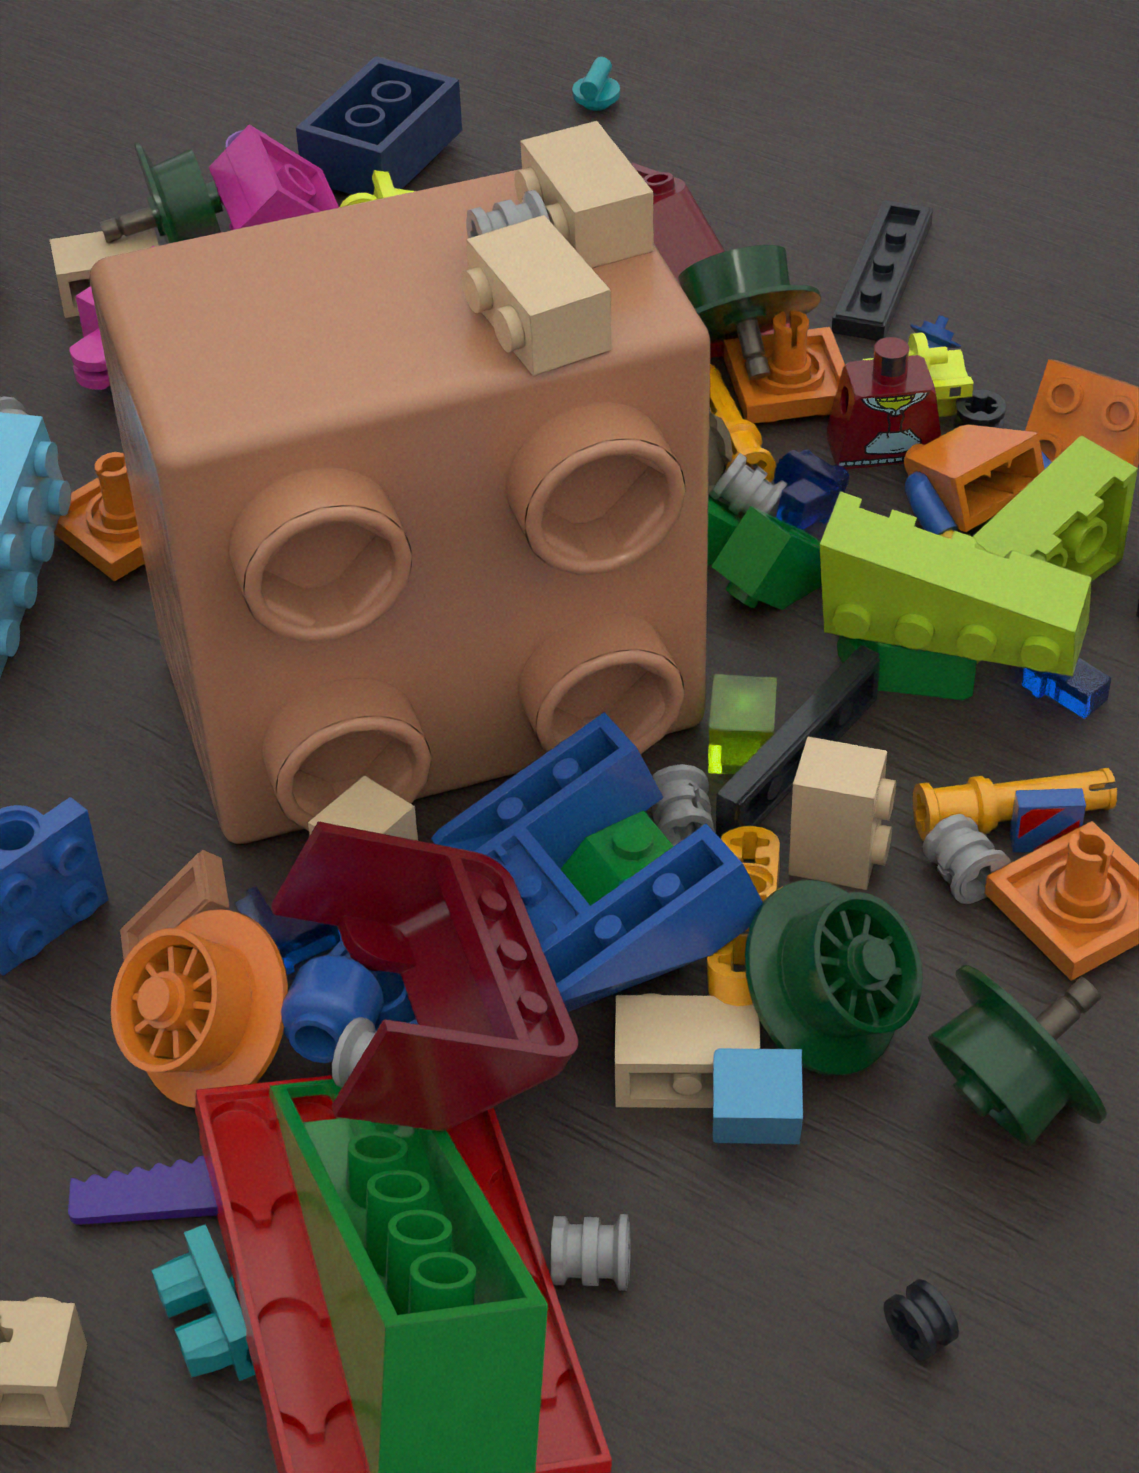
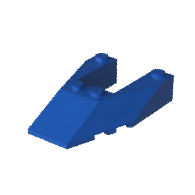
M605 712L439 828L431 837L433 843L437 845L484 854L500 863L511 874L567 1012L711 956L750 928L754 915L760 905L763 904L743 863L707 824L701 826L591 906L561 871L562 866L587 836L640 811H646L664 798L637 747ZM342 939L328 954L352 959ZM369 970L382 987L384 998L383 1008L374 1026L375 1032L384 1019L418 1024L401 974Z

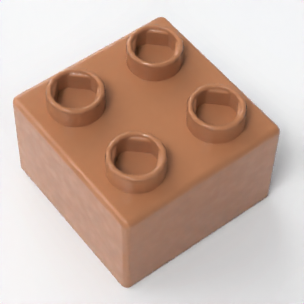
M517 170L108 256L98 260L90 270V284L160 643L221 830L229 842L249 844L303 829L309 831L308 822L364 775L412 804L414 800L517 774L603 712L631 740L640 754L661 740L666 734L692 728L701 722L706 708L710 337L708 329L655 244L654 251L592 268L611 290L612 350L535 376L530 373L513 351L506 352L502 348L494 327L482 312L475 313L472 311L466 301L461 282L462 272L468 270L466 239H468L466 228L467 210L481 207L485 213L491 212L494 203L511 200L515 205L520 204L514 182V175Z

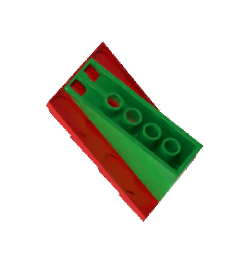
M332 1075L196 1089L195 1114L200 1129L199 1139L218 1207L217 1218L247 1329L246 1340L267 1416V1432L278 1473H611L612 1458L494 1107L451 1129L439 1131L335 1117L331 1105L342 1088L335 1085Z

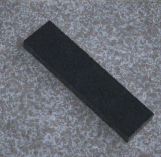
M888 200L882 202L833 314L832 333L876 341L886 337L931 227L933 208Z
M860 645L717 792L716 834L720 839L723 834L737 827H757L793 789V782L807 737L837 742L877 700L880 669L879 653Z

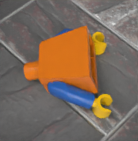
M977 425L959 426L926 445L918 443L908 449L904 458V468L906 473H908V478L905 482V493L912 511L923 529L951 539L954 530L957 531L958 529L967 532L994 517L1049 466L1052 461L1041 451L1038 433Z

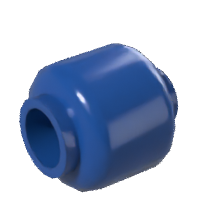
M336 955L314 957L299 969L282 1003L283 1032L294 1050L304 1058L319 1063L333 1062L339 1038L353 1019L358 1017L367 1018L375 1026L384 1005L382 987L372 972L353 959Z

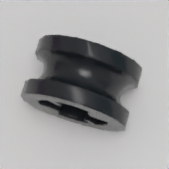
M983 389L973 390L972 397L957 398L954 429L964 425L1004 429L1005 422L1003 418L1007 407L1005 400L999 394Z
M917 1279L907 1286L906 1297L895 1294L884 1302L883 1310L891 1332L899 1344L918 1360L925 1361L935 1354L936 1342L947 1346L958 1338L959 1327L950 1305L943 1295L925 1280Z

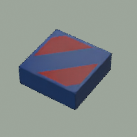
M1083 789L1017 790L1015 792L1009 835L1012 852H1033L1083 826L1086 809Z

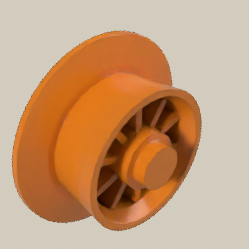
M221 909L198 913L186 919L175 928L157 930L144 937L125 958L113 988L111 1022L113 1033L121 1052L134 1066L147 1072L161 1093L170 1100L186 1107L195 1108L196 1089L257 1083L272 1062L284 1031L281 1007L288 993V983L279 949L269 933L254 919L242 913Z

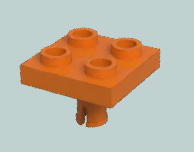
M790 310L789 328L786 327L785 311L775 315L773 318L774 334L761 335L765 349L764 356L767 357L771 374L757 380H749L745 365L747 360L743 357L739 338L724 340L723 358L745 420L752 423H772L784 419L815 415L827 416L831 414L845 363L830 327L808 329L809 318L802 312Z
M1048 359L1025 431L1038 433L1041 451L1052 462L1082 435L1138 468L1139 386L1055 359Z
M121 452L107 453L97 459L95 472L98 478L71 493L69 510L65 516L59 517L54 531L57 537L114 582L145 564L124 453Z
M1093 821L994 871L986 877L985 894L1071 981L1139 944V865Z

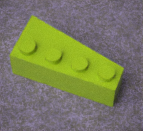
M1081 435L973 537L978 538L977 543L983 546L987 552L1005 557L1013 550L1092 577V582L1123 560L1138 468Z
M840 491L820 542L824 633L966 657L972 660H983L1029 668L1040 672L1073 676L1089 623L1092 577L1013 550L1005 557H1001L987 552L983 546L977 543L978 538L955 530L951 539L914 527L917 517L893 509L889 518L859 508L862 501L861 498Z

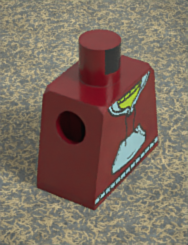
M895 337L880 339L874 346V359L851 361L843 367L826 433L837 470L904 464L905 455L914 444L926 445L941 437L936 391L926 361L919 355L909 356V345L904 340Z

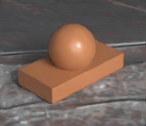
M205 850L196 854L120 929L124 960L138 942L157 930L175 928L186 919L201 912L230 909L221 857Z

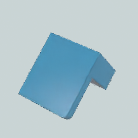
M719 1048L715 1050L713 1056V1142L800 1144L803 1121L802 1049Z

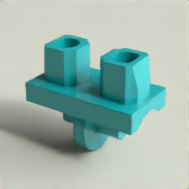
M206 1224L186 1231L184 1235L189 1253L176 1257L151 1270L168 1318L207 1303L210 1309V1315L174 1329L191 1377H195L233 1365L239 1381L256 1375L246 1340L247 1329L233 1275L228 1279Z

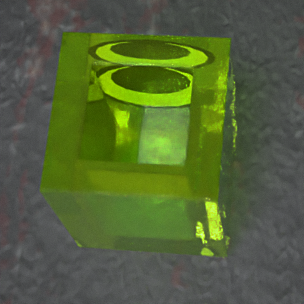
M714 674L709 720L708 773L736 774L775 734L777 677Z

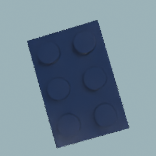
M375 56L296 127L298 153L301 157L322 169L331 190H339L352 195L356 193L373 195L375 186L372 175L374 170L389 172L393 187L403 189L462 132L459 79Z

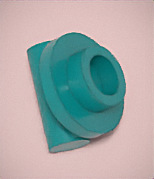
M596 58L586 77L576 81L572 87L573 99L588 110H604L615 103L620 97L619 83L608 77L612 64L607 58Z

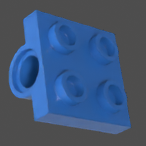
M69 797L45 815L34 808L22 805L7 806L0 809V974L4 976L26 959L36 956L44 946L73 925L90 917L98 907L109 900L88 810L72 797Z

